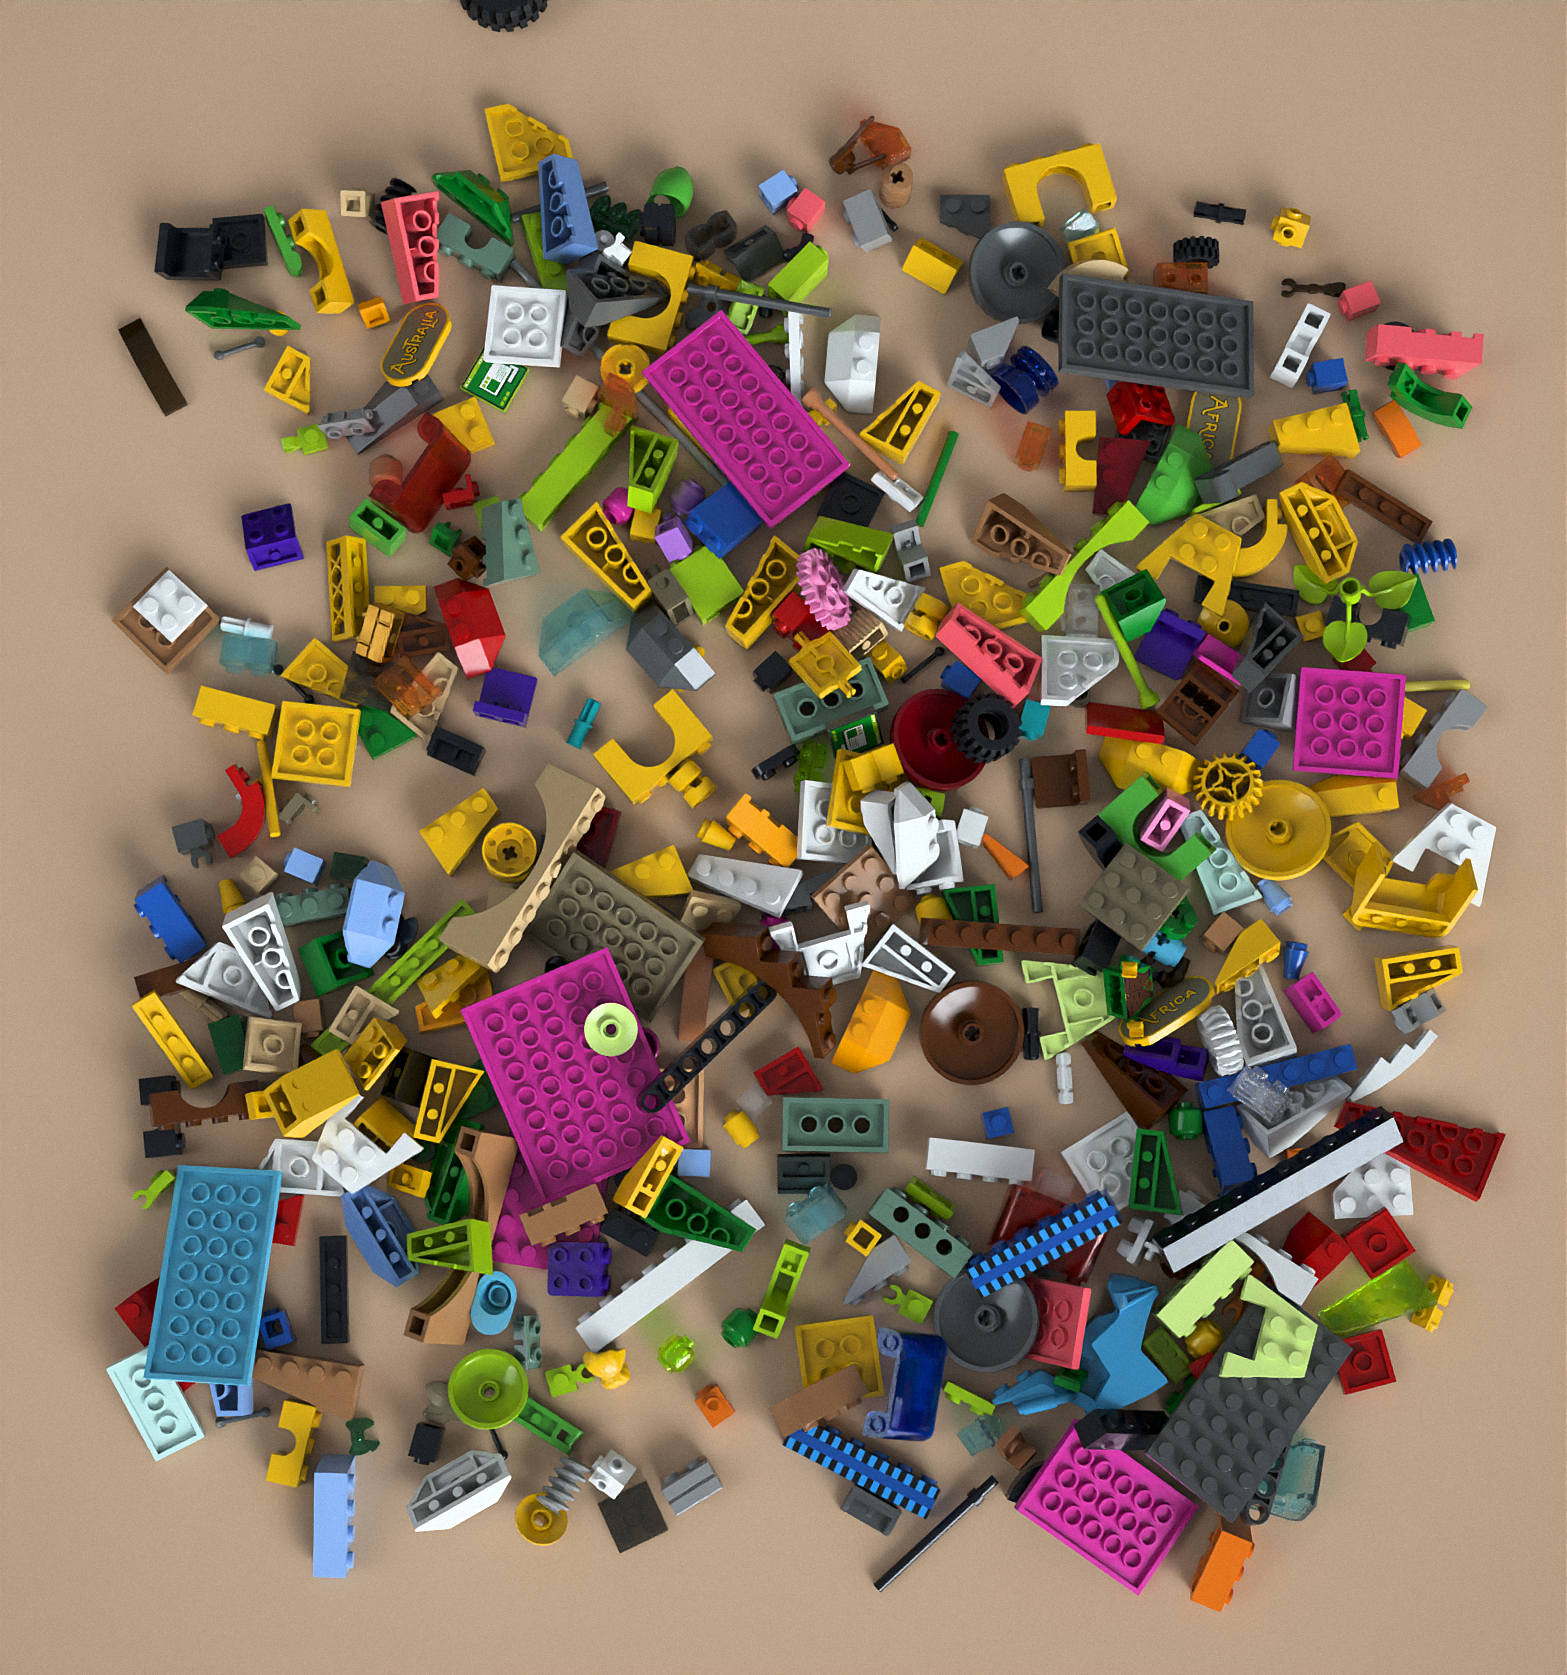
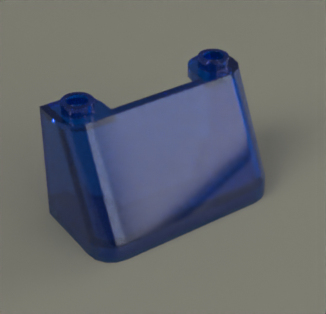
M879 1327L877 1346L883 1355L895 1358L887 1412H870L864 1420L862 1436L915 1442L926 1441L931 1438L935 1429L947 1344L937 1334L900 1327Z

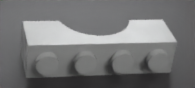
M1463 688L1457 693L1451 692L1443 702L1446 706L1441 714L1436 712L1428 722V725L1431 726L1426 734L1420 733L1413 743L1416 746L1411 754L1407 752L1399 761L1401 768L1398 775L1421 792L1430 786L1443 768L1436 754V746L1441 734L1452 729L1462 731L1471 729L1487 708L1486 705Z

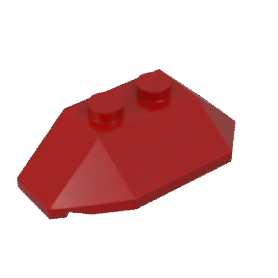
M460 578L434 586L441 612L467 680L492 671L506 634L489 589Z

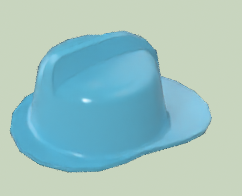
M493 1271V1275L485 1274L479 1280L471 1306L470 1317L477 1331L485 1335L500 1333L507 1327L517 1300V1290L514 1281L509 1275L501 1271Z

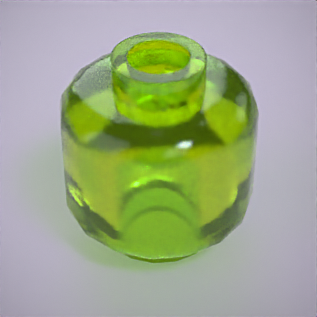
M672 1334L658 1347L657 1353L659 1356L656 1359L670 1374L673 1372L680 1374L696 1359L695 1352L692 1350L696 1345L686 1335L681 1338L677 1334Z

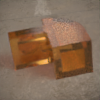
M610 372L598 392L599 402L612 408L603 427L606 434L614 437L617 431L621 432L627 422L625 416L633 420L636 419L638 403L633 387L626 380Z

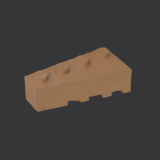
M260 1347L256 1349L252 1378L350 1421L355 1418L364 1365L273 1349L267 1350Z

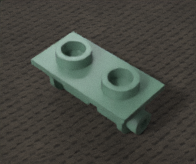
M539 1314L516 1315V1321H513L514 1340H523V1345H514L515 1358L526 1370L541 1368L542 1350L540 1348L541 1323L539 1321Z

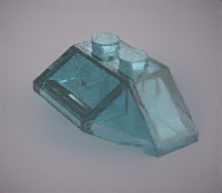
M584 588L543 618L538 656L555 677L628 623L635 614L616 595Z

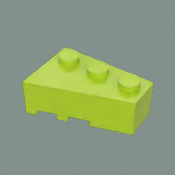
M470 1218L406 1234L408 1261L493 1275L489 1222Z

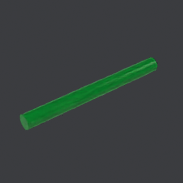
M949 431L915 520L919 527H924L959 436L957 432Z

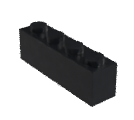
M1094 1409L1075 1423L1074 1427L1083 1449L1146 1450L1164 1426L1168 1417L1164 1411Z

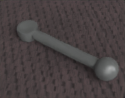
M257 337L254 342L226 351L217 350L214 353V358L222 360L224 356L255 346L262 348L266 343L263 337Z
M264 1407L261 1411L244 1416L218 1417L215 1420L216 1427L223 1428L228 1423L259 1416L267 1418L270 1416L271 1410L268 1407Z

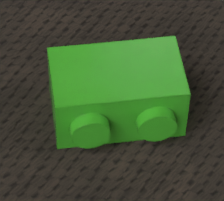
M367 498L349 516V528L389 558L406 540V528Z

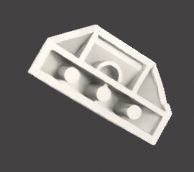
M855 314L829 333L824 384L847 413L872 415L881 316Z
M904 782L894 789V831L899 889H905L914 883L937 860L940 851L936 837L938 819L935 816V808L910 782Z
M471 1450L425 1476L416 1490L412 1501L406 1507L414 1530L419 1532L450 1529L496 1503L512 1478L503 1456L500 1453L493 1454Z

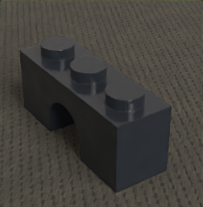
M1333 595L1325 626L1334 621L1346 623V604L1338 596ZM1360 602L1352 604L1351 623H1362L1359 618L1362 606ZM1384 608L1381 618L1377 623L1364 625L1367 630V643H1370L1371 639L1381 641L1380 646L1391 649H1396L1397 645L1404 647L1412 616Z
M168 1075L139 1079L140 1102L143 1106H149L148 1095L152 1093L178 1090L181 1096V1084L179 1080L176 1081V1076ZM175 1124V1129L159 1131L157 1128L152 1131L143 1132L145 1158L183 1155L182 1149L186 1148L185 1134L181 1133L180 1124Z

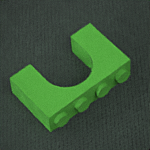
M1146 772L1103 809L1098 816L1115 831L1117 840L1122 847L1125 843L1129 844L1181 881L1206 860L1216 848L1200 830L1179 848L1170 852L1155 851L1140 840L1138 833L1139 816L1152 801L1164 792L1154 778Z

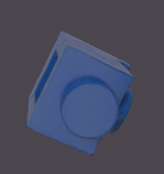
M279 1307L263 1312L264 1318H261L259 1327L267 1350L297 1340L287 1310L280 1312ZM276 1322H279L282 1325V1330L280 1332H276L274 1330V1324Z

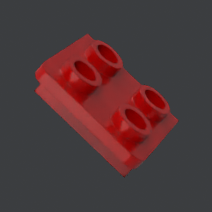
M1118 381L1106 394L1119 434L1128 435L1141 419L1167 426H1172L1175 423L1164 387Z

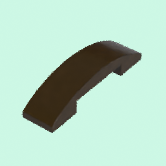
M139 318L118 329L136 366L164 415L168 416L187 406L188 404L169 372L142 319Z

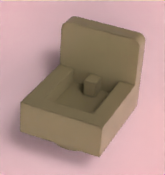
M296 792L291 800L287 799L279 809L281 813L278 818L291 826L306 806L316 814H319L321 810L316 807L318 801L306 793L304 796H301Z

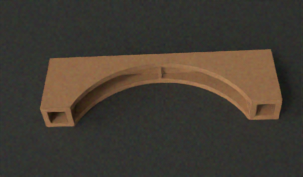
M461 1126L454 1152L463 1164L468 1180L469 1212L467 1219L471 1218L489 1222L492 1244L517 1154L518 1144L515 1137L501 1132ZM450 1268L436 1289L421 1303L410 1309L403 1335L422 1343L464 1345L471 1320V1306L477 1285L483 1274Z

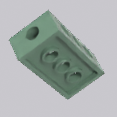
M870 657L858 661L861 664L862 670L848 680V683L853 688H858L862 694L859 697L851 696L847 698L843 691L838 688L820 699L805 682L773 694V700L791 745H797L826 734V723L867 707L874 706L876 713L888 710V700ZM827 697H833L838 703L831 707L827 706L824 700ZM804 706H809L814 710V713L805 716L801 714L800 709Z
M783 1097L782 1151L888 1153L889 1099ZM811 1117L816 1121L817 1126L813 1132H806L802 1129L801 1122L804 1118ZM831 1118H838L842 1121L843 1127L840 1132L833 1133L829 1130L828 1121ZM863 1118L867 1120L869 1129L866 1133H859L855 1130L854 1123L857 1119Z
M895 1186L891 1190L885 1187L867 1211V1214L955 1279L974 1253L969 1249L971 1244L960 1235L952 1237L947 1232L950 1228L940 1220L935 1218L934 1221H931L927 1218L926 1215L929 1212L919 1204L914 1202L911 1206L905 1201L907 1195ZM901 1206L906 1210V1217L903 1221L897 1222L893 1217V1212L897 1207ZM919 1223H924L927 1226V1234L922 1238H918L915 1234V1227ZM941 1239H945L949 1245L948 1250L943 1254H939L936 1249V1245Z

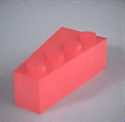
M439 191L393 198L381 202L403 304L439 297V264L437 263V250H439V239H437V224H439L437 201H439Z
M1378 324L1367 331L1365 361L1374 362V365L1380 367L1396 366L1397 362L1406 363L1411 370H1419L1424 375L1441 374L1446 379H1457L1462 374L1482 364L1484 334L1474 333L1472 338L1462 337V332L1451 331L1450 334L1437 335L1436 329H1421L1412 332V327Z
M957 603L942 619L935 635L994 692L1003 696L1005 702L1010 701L1013 704L1012 708L1030 692L1043 658L960 603Z

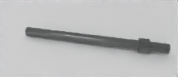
M689 284L687 288L688 294L704 296L706 300L717 301L721 299L823 318H830L832 314L831 308L720 289L716 285L708 284L706 287Z
M1029 758L1019 759L1020 779L1018 780L1019 790L1022 791L1032 912L1040 913L1043 912L1032 796L1034 780L1030 774Z

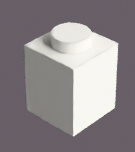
M969 807V810L963 809L956 828L958 843L975 849L979 847L988 820V816L983 815L984 811L974 807Z

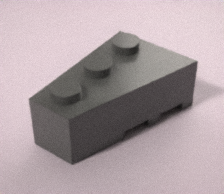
M1265 602L1250 621L1231 676L1251 693L1294 649L1304 636Z

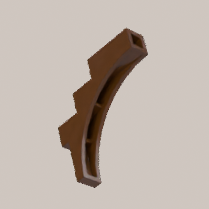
M713 922L701 933V936L706 938L703 943L706 957L725 960L743 967L775 989L789 1004L809 1038L814 1058L824 1059L836 1047V1036L833 1034L831 1023L832 1015L829 1011V1008L836 1002V990L833 987L831 977L804 975V964L801 961L800 952L772 949V938L770 937L768 926Z

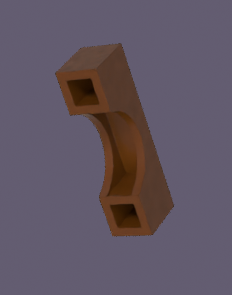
M258 1080L229 1084L222 1100L215 1106L208 1108H198L188 1104L180 1096L178 1090L149 1094L151 1127H158L159 1131L175 1129V1124L185 1123L186 1128L201 1126L202 1120L212 1119V1124L229 1122L228 1117L239 1116V1120L249 1119L245 1094L259 1091Z

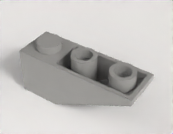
M894 1234L875 1245L865 1258L842 1301L844 1305L850 1303L853 1307L865 1299L863 1295L871 1288L874 1292L887 1284L886 1278L892 1274L898 1277L910 1269L907 1264L912 1261Z

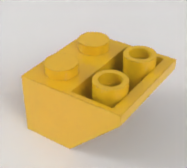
M374 1017L343 1057L365 1090H369L407 1043V1040L397 1025Z
M384 1097L375 1102L353 1123L354 1126L386 1153H388L404 1132L412 1137L415 1127L411 1121Z

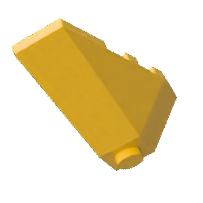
M1335 774L1308 787L1324 802L1330 818L1392 812L1399 808L1394 778Z

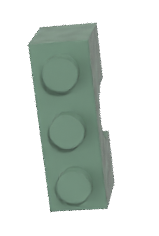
M448 213L437 230V239H439V250L437 251L447 257L452 255L464 267L468 269L473 267L479 270L484 278L490 281L495 279L501 283L510 268V263L516 258L514 249L493 237L481 249L469 247L467 244L473 234L470 224Z

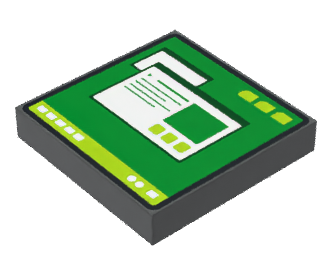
M874 706L825 724L835 760L837 750L839 749L861 753L884 744Z

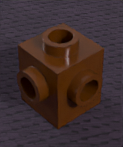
M476 536L457 544L451 551L453 556L447 565L464 581L473 577L479 578L486 571V564H483L486 546Z

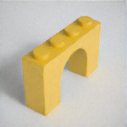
M1086 143L1072 151L1067 149L1060 150L1053 156L1046 158L1044 156H1037L1031 159L1030 162L1023 164L1015 162L1003 169L1001 179L1014 221L1028 222L1040 228L1043 226L1045 217L1038 198L1037 185L1045 177L1053 174L1068 175L1080 184L1090 214L1114 208L1117 201L1100 143L1094 145Z
M635 241L628 262L629 273L652 278L664 284L670 292V302L667 308L655 317L638 318L629 315L611 322L607 333L608 342L616 345L622 344V346L636 345L645 353L661 357L676 344L677 336H673L675 328H680L684 313L680 311L682 305L687 304L690 294L687 292L689 281H694L696 266L694 265V257Z
M673 689L653 705L654 711L669 727L675 737L674 750L664 763L653 767L638 765L627 756L613 738L593 754L594 759L633 805L637 802L640 804L644 803L652 796L650 791L657 786L660 788L665 786L670 780L672 773L691 761L690 759L695 754L699 753V755H702L712 746L710 744L713 741L712 735Z

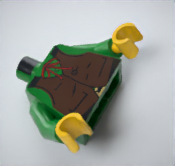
M1123 954L1118 959L1119 964L1103 969L1108 1015L1125 1019L1130 1038L1143 1037L1144 1025L1142 1021H1139L1138 1016L1143 1008L1153 1000V982L1158 979V972L1154 967L1141 963L1138 958Z

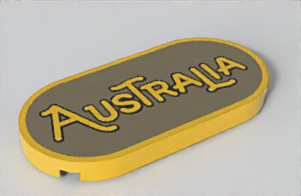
M436 303L422 304L412 309L404 317L380 364L383 376L391 385L398 387L409 386L412 384V381L416 379L420 381L427 375L452 327L450 315L444 306Z

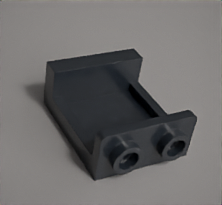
M160 223L154 272L166 280H221L225 266L223 258L224 249L227 245L226 231L216 224H210L209 228H176L170 223Z

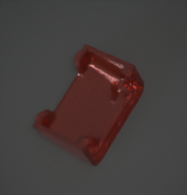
M427 411L418 423L417 432L420 438L428 443V446L401 485L391 480L379 481L368 495L373 504L411 533H421L428 527L444 503L442 494L448 493V490L456 486L471 463L469 450L438 418Z
M1017 1184L1009 1185L987 1246L991 1247L1000 1240L1007 1242L1014 1238V1234L1022 1228L1028 1227L1031 1229L1038 1225L1037 1222L1041 1218L1050 1214L1052 1217L1059 1214L1067 1203ZM1109 1231L1043 1266L1067 1276L1065 1281L1076 1286H1081V1283L1087 1284Z

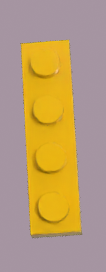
M156 990L151 991L132 1003L134 1011L191 1090L214 1077V1072Z

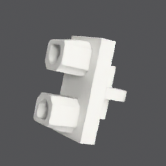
M601 230L595 233L598 246L596 251L622 267L632 253L623 244L625 237L619 232L614 240L612 234L608 231Z
M1132 1217L1128 1230L1137 1234L1138 1237L1134 1244L1122 1239L1116 1251L1125 1257L1128 1263L1137 1268L1143 1256L1144 1259L1151 1262L1155 1253L1160 1255L1154 1240L1150 1243L1158 1224L1148 1218L1143 1220Z

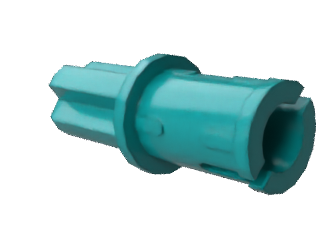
M592 698L586 700L578 719H574L576 723L566 740L567 744L581 750L589 730L593 729L591 725L601 706L598 701Z

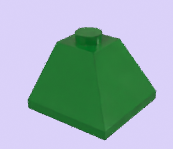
M1147 569L1101 591L1126 642L1151 631L1167 602Z

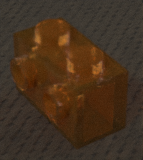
M1207 262L1157 263L1153 271L1154 287L1207 294Z

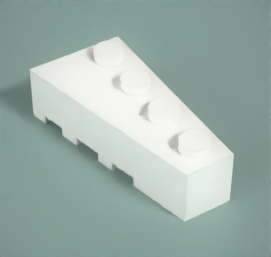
M271 891L227 913L222 927L275 1011L277 1012L299 1001L302 984L273 892Z

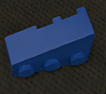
M163 874L137 891L134 907L142 918L146 916L152 925L149 928L157 939L162 938L167 946L164 949L172 960L177 959L179 963H182L207 947V940L192 917L187 914L179 903L181 900L177 894L174 895L167 886L166 882L168 880Z
M1234 1105L1202 1113L1203 1133L1207 1151L1211 1154L1215 1168L1212 1169L1214 1178L1217 1177L1221 1189L1220 1194H1217L1218 1198L1258 1175L1255 1163H1250L1248 1156L1250 1153L1249 1141L1242 1136V1117L1240 1113L1236 1114Z

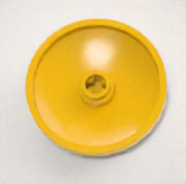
M1288 780L1265 781L1263 786L1260 787L1263 790V795L1257 797L1259 799L1258 805L1251 804L1253 809L1251 813L1243 810L1244 817L1242 819L1238 817L1237 813L1233 814L1234 818L1232 821L1227 816L1226 838L1228 847L1237 863L1257 877L1268 880L1293 879L1313 869L1326 854L1331 840L1330 815L1321 798L1308 787ZM1248 790L1242 793L1238 797V799H1241L1247 793Z

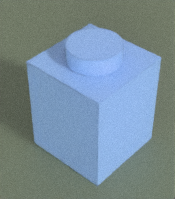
M784 170L758 186L759 196L772 215L786 207L794 196L797 198V189L799 188L792 175L788 176Z
M294 847L293 852H288L283 866H285L284 872L317 886L327 862Z
M683 1149L673 1170H678L679 1176L710 1177L711 1150Z

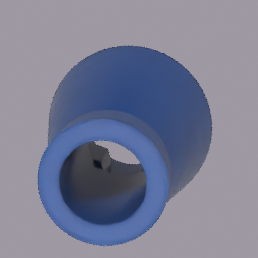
M1293 941L1286 942V947H1283L1284 978L1299 980L1301 970L1309 953L1307 951L1308 944Z

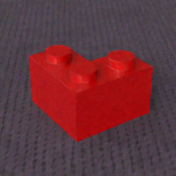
M793 591L774 611L772 624L775 626L773 630L781 638H789L794 643L792 647L799 653L802 646L794 639L797 633L799 635V632L802 631L812 641L832 630H827L826 626L822 627L821 621H816L815 615L810 613L809 604L806 605L805 601Z

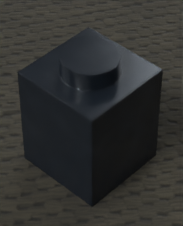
M775 650L753 671V677L755 678L753 682L762 692L767 690L772 694L793 674V668Z
M424 1422L417 1423L408 1456L414 1457V1462L422 1465H429L430 1462L434 1463L438 1459L446 1428Z

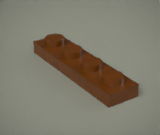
M1349 469L1344 471L1333 493L1414 543L1422 542L1433 522Z

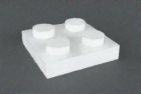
M168 570L133 607L173 643L204 611L207 604Z

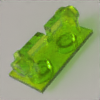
M814 740L804 742L800 748L798 756L800 760L799 769L796 771L793 780L795 793L800 792L801 781L821 782L822 773L815 772L814 767L824 768L827 750H825L826 745L816 743L817 741Z

